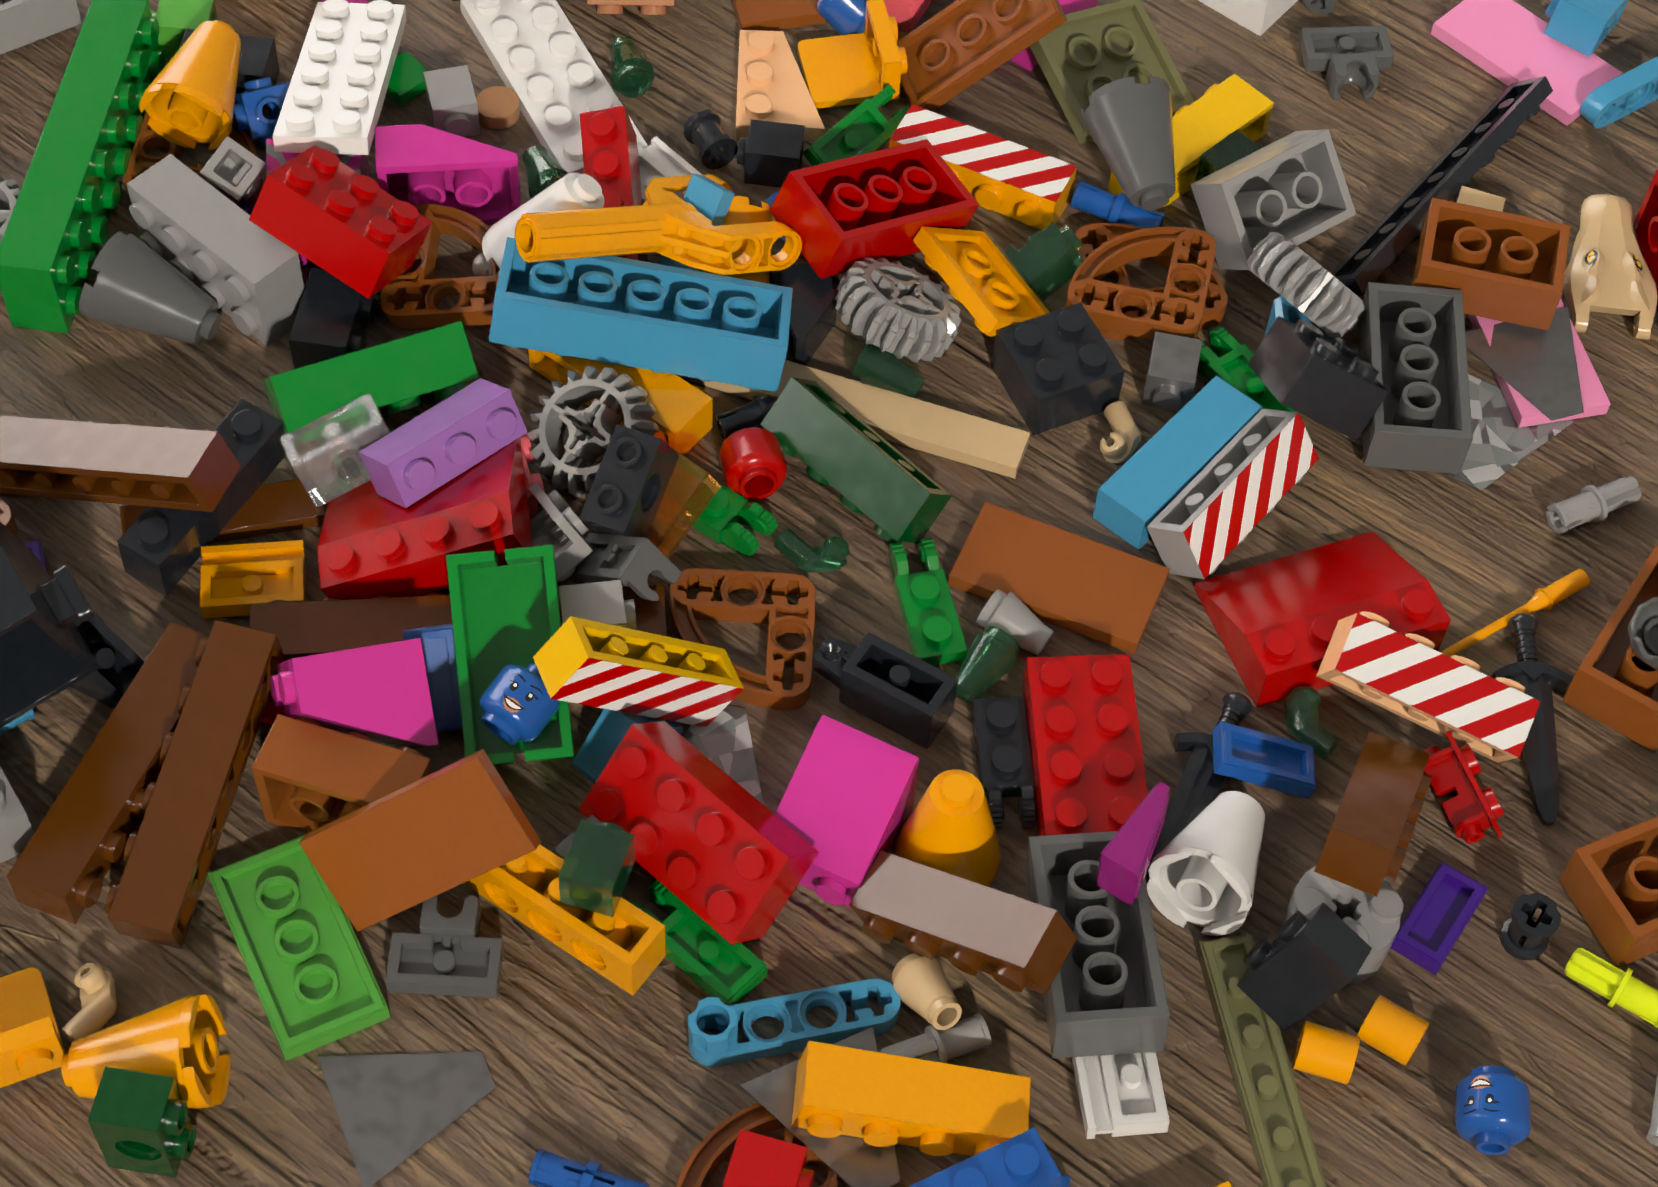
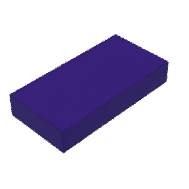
M1441 861L1401 923L1391 949L1436 975L1483 900L1488 887Z

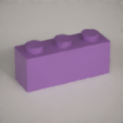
M480 378L359 451V455L377 494L407 508L526 434L527 429L510 389Z

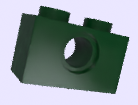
M105 1066L88 1123L108 1167L176 1178L181 1159H189L196 1140V1125L190 1121L187 1113V1101L182 1100L174 1077Z

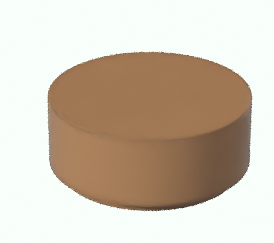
M492 86L482 90L476 97L479 122L483 126L491 129H505L518 121L520 117V100L512 89L504 86Z

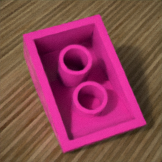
M423 124L375 126V159L378 185L396 199L412 205L436 204L453 207L477 217L486 225H494L521 206L517 153Z

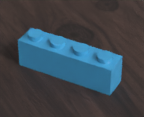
M1215 376L1098 489L1093 518L1140 550L1151 539L1147 526L1255 417L1263 406L1218 376Z

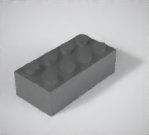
M1368 282L1363 298L1365 310L1358 317V347L1361 352L1359 358L1378 370L1379 373L1376 379L1389 393L1362 432L1363 466L1460 474L1473 440L1463 291Z
M1118 831L1031 836L1028 840L1025 875L1029 901L1057 910L1077 936L1073 947L1046 995L1043 994L1052 1059L1164 1051L1170 1013L1145 877L1133 904H1127L1097 886L1096 879L1101 852Z

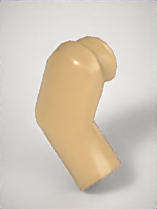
M87 963L81 966L75 974L74 983L80 988L82 1009L61 1029L62 1034L71 1043L98 1032L116 1012L115 980L111 973L103 970L98 963Z

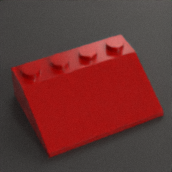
M520 438L407 508L378 495L370 477L332 487L317 545L320 589L328 598H338L341 600L371 599L379 595L391 597L423 596L449 588L446 555L494 550L498 557V566L508 565L505 558V549L533 547Z
M1373 531L1202 580L1194 585L1197 596L1256 708L1334 685L1316 675L1338 620L1361 611L1371 612L1385 618L1389 622L1388 628L1403 635L1411 633L1429 639L1435 644L1434 650L1439 651L1451 621L1429 581Z

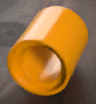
M1379 995L1357 1036H1360L1362 1042L1406 1066L1430 1023L1386 997Z
M1305 1020L1297 1043L1292 1069L1347 1085L1355 1065L1360 1036Z

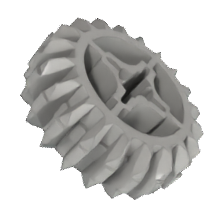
M1270 232L1252 250L1253 254L1246 261L1248 269L1330 337L1341 338L1359 321L1358 317L1365 310L1363 301L1282 234Z
M880 257L877 261L873 258L855 261L853 266L847 270L845 276L842 277L837 288L838 293L835 297L837 304L835 309L842 315L841 321L846 325L852 326L851 332L866 339V344H873L879 347L881 352L893 353L897 359L905 356L912 362H918L920 359L931 362L934 357H941L955 339L961 322L959 317L961 310L954 304L952 295L943 292L944 287L941 284H935L929 279V275H922L916 272L914 267L911 269L907 268L899 261L890 263L885 258Z
M586 366L583 376L574 370L567 371L566 385L557 380L551 381L552 389L555 392L551 398L546 395L538 396L539 402L545 407L542 413L535 412L531 413L530 416L532 421L539 424V428L526 434L532 442L538 444L530 451V454L533 456V459L542 462L538 468L539 472L546 478H552L553 486L562 491L568 488L569 493L575 497H583L586 492L589 494L601 463L592 467L586 466L587 464L593 465L599 456L605 454L616 424L619 425L623 419L620 415L622 411L625 421L624 427L649 435L660 432L659 426L649 420L657 413L655 406L645 402L648 398V393L642 387L635 386V381L627 374L618 376V372L610 367H604L600 373L595 367ZM594 399L588 408L576 411L581 405ZM584 423L592 429L594 427L597 428V432L606 437V440L602 441L595 436L592 438L589 436L590 433L581 427V424ZM567 425L569 437L563 447V436Z

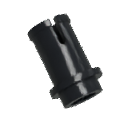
M757 394L753 396V401L724 413L715 414V423L721 438L726 440L732 433L743 428H764L760 424L774 405L772 398L769 395L761 397Z

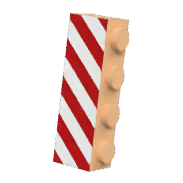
M1361 611L1338 620L1316 676L1447 738L1446 732L1451 731L1457 744L1463 746L1468 743L1472 751L1497 763L1520 757L1541 702L1525 694L1526 689L1523 685L1511 679L1502 677L1494 679L1479 672V664L1468 658L1457 655L1448 657L1434 650L1435 644L1425 637L1411 633L1405 635L1388 628L1389 622L1377 614Z

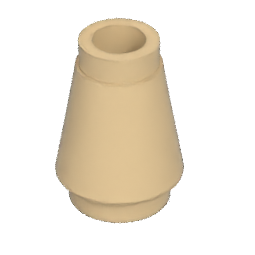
M915 953L901 959L892 972L893 988L900 996V1000L932 1024L935 1029L947 1030L953 1027L959 1021L962 1009L957 1002L940 962L935 958L930 960Z

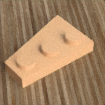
M740 30L736 138H748L751 119L805 125L804 140H818L825 134V127L783 31Z

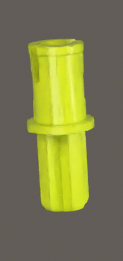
M1577 948L1573 952L1565 966L1564 973L1566 976L1608 999L1607 1006L1612 1008L1617 1004L1658 1029L1657 989L1632 976L1634 970L1630 968L1624 972L1583 948Z

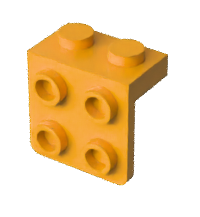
M884 0L866 1L864 33L805 39L798 43L797 53L805 83L816 108L861 104L867 98L871 100L889 84L896 91L891 100L899 99L901 74H906L908 70L907 55L904 47L897 46V21L895 16H888Z
M27 968L0 977V1088L60 1068L63 1055L65 1054L45 981L41 971L37 968Z

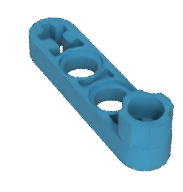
M1658 56L1594 89L1581 104L1580 115L1594 128L1600 129L1657 100Z
M866 979L729 1006L721 1002L719 997H707L698 1001L696 1010L688 1015V1049L691 1056L698 1063L708 1067H715L801 1051L805 1049L808 1041L834 1044L871 1027L874 1029V1035L878 1036L889 1032L896 1025L900 1013V996L890 982L882 979ZM876 998L878 1004L884 1006L883 1015L874 1016L872 1009L866 1008L867 999ZM844 1002L851 1003L850 1012H854L853 1022H846L847 1013ZM816 1006H825L835 1012L837 1020L831 1027L819 1029L808 1023L805 1017L807 1012ZM771 1016L781 1022L783 1030L775 1038L763 1039L753 1032L752 1024L760 1017ZM743 1022V1040L745 1043L739 1044L737 1043L738 1023ZM715 1029L717 1035L705 1034V1031Z

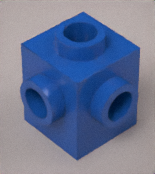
M270 77L244 82L245 91L235 95L236 104H234L233 124L236 131H244L249 139L258 138L260 146L266 145V139H273V133L290 82L272 85ZM264 105H266L268 108V115L266 118H264L262 114V108Z

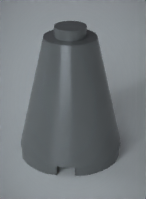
M1135 76L1113 81L1094 91L1088 97L1090 106L1087 109L1082 107L1081 116L1084 125L1131 204L1148 211L1156 210L1165 206L1176 190L1172 96L1169 85L1164 79L1157 76H1148L1150 83L1137 84Z
M120 231L115 233L98 254L92 266V269L98 271L94 287L85 283L79 302L80 313L92 320L198 345L204 338L211 340L222 320V315L217 313L218 303L137 236L126 231L124 233Z

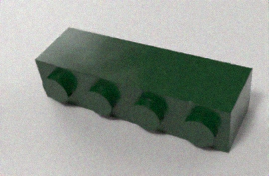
M791 377L760 424L776 435L784 453L793 457L797 455L807 464L805 471L808 475L819 483L827 486L831 484L841 493L839 500L843 505L857 514H866L876 523L873 527L875 532L890 543H919L920 539H923L952 497L951 494L816 381Z

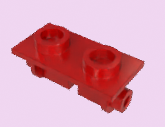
M1451 731L1446 732L1451 746L1443 750L1440 746L1426 749L1424 752L1430 755L1424 773L1433 776L1431 785L1438 798L1457 790L1459 795L1441 803L1454 828L1456 837L1463 838L1466 844H1473L1481 840L1485 836L1483 830L1491 826L1498 838L1503 837L1496 819L1505 814L1491 786L1481 790L1476 782L1474 775L1482 772V769L1468 743L1458 747Z

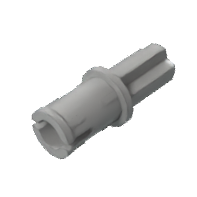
M1633 476L1622 477L1598 488L1594 485H1588L1582 488L1581 492L1576 496L1547 506L1549 510L1546 512L1547 521L1557 534H1563L1590 521L1599 523L1607 518L1609 512L1639 501L1642 491L1638 487L1637 479Z
M977 1013L970 1018L958 1021L947 1030H937L933 1025L925 1027L924 1034L884 1047L879 1052L947 1063L948 1060L981 1048H988L992 1043L988 1026L983 1016Z

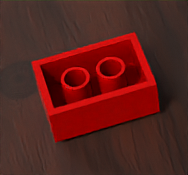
M313 145L268 174L249 218V221L368 299L412 267L433 223L419 214V211L412 204L396 199L381 189L375 180L358 174L340 162L334 153L321 149L316 145Z

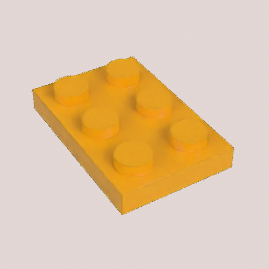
M922 226L913 239V242L924 254L926 264L939 273L949 286L950 294L966 307L974 318L975 326L984 334L995 337L996 330L1050 313L984 231Z

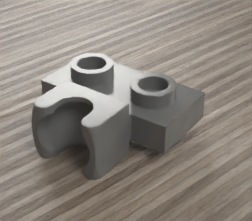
M1386 25L1301 28L1298 42L1305 71H1327L1326 82L1330 97L1333 100L1341 98V87L1347 84L1357 86L1363 98L1371 99L1378 86L1379 69H1390L1394 58Z
M473 895L467 896L460 914L447 918L439 914L437 910L438 899L437 896H434L423 902L419 926L420 934L392 932L385 979L387 992L498 998L504 951L503 938L479 937L481 907L477 897Z

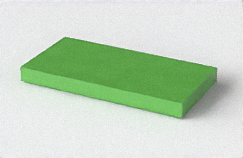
M304 835L207 873L285 1062L391 1018L389 1008L348 917L299 844Z

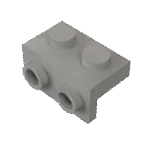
M536 482L529 490L540 502L544 510L530 521L533 546L553 545L559 583L571 576L577 564L593 551L582 538V535L589 529L556 489L547 495Z

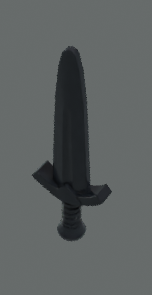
M1520 613L1513 616L1508 622V629L1512 632L1515 639L1517 662L1499 668L1493 672L1491 677L1494 679L1502 677L1516 681L1525 687V694L1541 701L1522 749L1534 807L1543 825L1551 826L1557 819L1559 807V771L1552 688L1562 694L1573 680V677L1556 667L1538 661L1535 640L1538 620L1531 614Z
M1238 692L1226 694L1222 699V714L1216 726L1220 721L1239 726L1240 721L1252 710V704L1248 697ZM1184 732L1176 734L1173 746L1175 752L1192 751L1168 809L1146 875V886L1150 879L1148 870L1153 859L1213 802L1226 776L1214 773L1213 736L1211 734Z

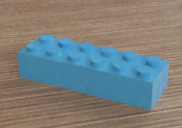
M507 237L494 298L489 342L504 344L513 348H527L550 352L559 356H572L601 361L610 365L618 364L647 369L656 373H670L698 378L703 381L733 384L753 390L761 389L778 392L788 350L793 288L617 256L528 263L519 255L515 238Z

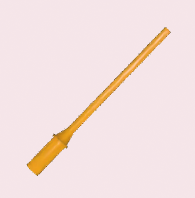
M1579 568L1545 588L1536 589L1534 596L1526 604L1440 651V653L1448 657L1458 654L1506 627L1509 620L1517 614H1529L1539 610L1550 611L1553 605L1589 586L1590 579L1587 573Z

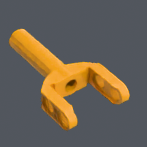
M711 174L702 175L732 191L731 186L718 176ZM692 175L652 178L646 188L645 196L647 199L643 205L525 213L517 220L515 227L516 248L521 258L528 263L656 252L689 267L720 275L786 269L798 259L802 250V240L800 235L791 228L776 221L713 226L710 219L697 211L692 204L683 200ZM682 191V199L674 193ZM785 236L784 247L776 255L771 256V248L778 238ZM747 239L748 243L744 253L738 258L732 259L734 247L741 240Z

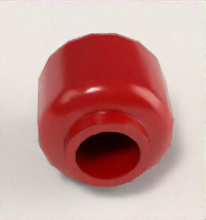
M749 427L732 433L724 440L720 448V463L725 483L730 490L747 499L761 500L771 496L783 485L787 477V464L781 443L774 433L764 428Z

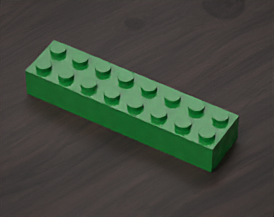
M148 0L91 1L0 244V290L12 327L69 333L74 316L81 314L79 310L81 293L87 279L91 280L95 275L96 270L92 269V266L96 260V253L99 244L106 243L109 231L108 219L111 210H116L119 206L121 196L120 184L123 176H125L132 150L146 110L142 113L140 111V100L148 86L166 66L165 52L160 51L158 46L159 23L156 18H152Z

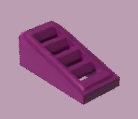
M1162 782L1159 785H1155L1100 855L1096 879L1097 886L1127 904H1133L1139 894L1165 822L1170 787Z

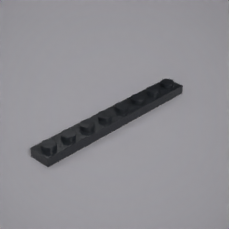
M1546 76L1511 83L1340 262L1331 274L1358 297L1364 295L1368 282L1375 283L1374 281L1384 270L1392 267L1399 261V254L1409 244L1420 238L1431 199L1437 198L1450 201L1460 192L1462 186L1468 187L1472 183L1471 178L1480 168L1491 163L1495 158L1494 153L1504 143L1510 141L1518 134L1517 129L1520 125L1540 111V104L1553 91Z

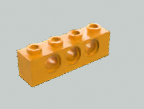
M540 844L536 850L463 883L632 996H634L666 956L664 924Z

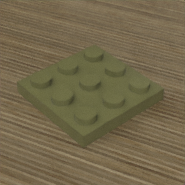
M1120 0L1065 14L1066 22L1030 45L1080 145L1094 141L1083 123L1081 116L1082 107L1087 109L1090 106L1088 97L1097 89L1113 81L1135 76L1137 84L1150 83L1148 76H1157L1164 79L1169 85L1172 96V117L1182 106L1194 103L1141 0Z

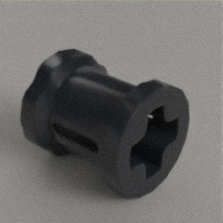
M710 109L696 112L690 116L683 126V135L690 144H695L699 150L701 163L707 169L713 170L722 168L730 163L737 154L738 145L731 135L725 134L720 126L721 118L714 110Z
M1540 893L1520 896L1514 902L1511 917L1503 923L1499 934L1505 951L1520 960L1539 958L1548 947L1549 937L1557 931L1561 922V915L1557 910L1556 903L1548 896ZM1540 908L1542 912L1537 919L1533 915L1536 909ZM1522 935L1527 937L1524 945L1519 944Z

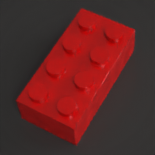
M928 139L790 171L769 211L777 222L785 224L800 235L802 240L801 253L821 279L847 272L855 261H863L865 258H873L877 261L880 257L888 261L921 252L913 242V239L922 226L964 230L979 204Z
M1130 654L1027 657L1022 683V695L1025 702L1035 781L1034 801L1038 836L1119 831L1148 795Z
M665 721L639 723L630 726L578 810L586 818H589L591 815L595 816L630 846L631 857L731 945L764 937L819 853Z

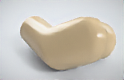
M1117 401L1108 405L1104 410V415L1113 432H1110L1107 440L1102 438L1100 441V451L1103 454V458L1113 464L1128 461L1142 439L1141 432L1125 402Z

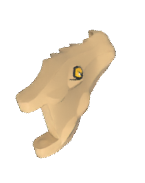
M1612 194L1590 195L1584 199L1579 213H1581L1580 230L1574 241L1570 262L1564 276L1563 291L1569 308L1570 319L1576 332L1585 333L1588 327L1590 311L1634 316L1633 337L1650 340L1658 297L1656 283L1642 256L1636 238L1632 205L1625 198Z

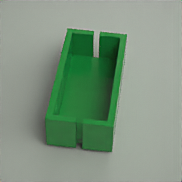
M462 321L276 374L263 379V383L274 417L283 422L285 435L292 433L294 442L327 433L325 423L339 419L341 428L375 419L372 409L386 406L388 414L420 406L422 402L419 395L432 392L434 400L450 397L467 386L466 381L479 378Z
M553 545L505 549V558L508 565L498 566V557L494 550L446 555L465 757L484 749L494 766L518 764L517 753H525V761L528 763L575 758L570 702L560 701L557 712L539 736L531 742L518 740L515 745L509 744L488 730L480 720L484 714L480 708L479 700L499 672L506 665L510 664L524 668L529 663L535 664L533 656L562 626Z

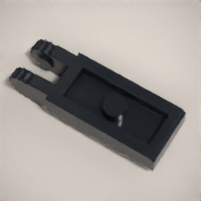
M1024 696L973 698L971 713L979 781L985 792L994 827L1002 828L1005 818L1001 797H1018V816L1022 827H1035V781Z

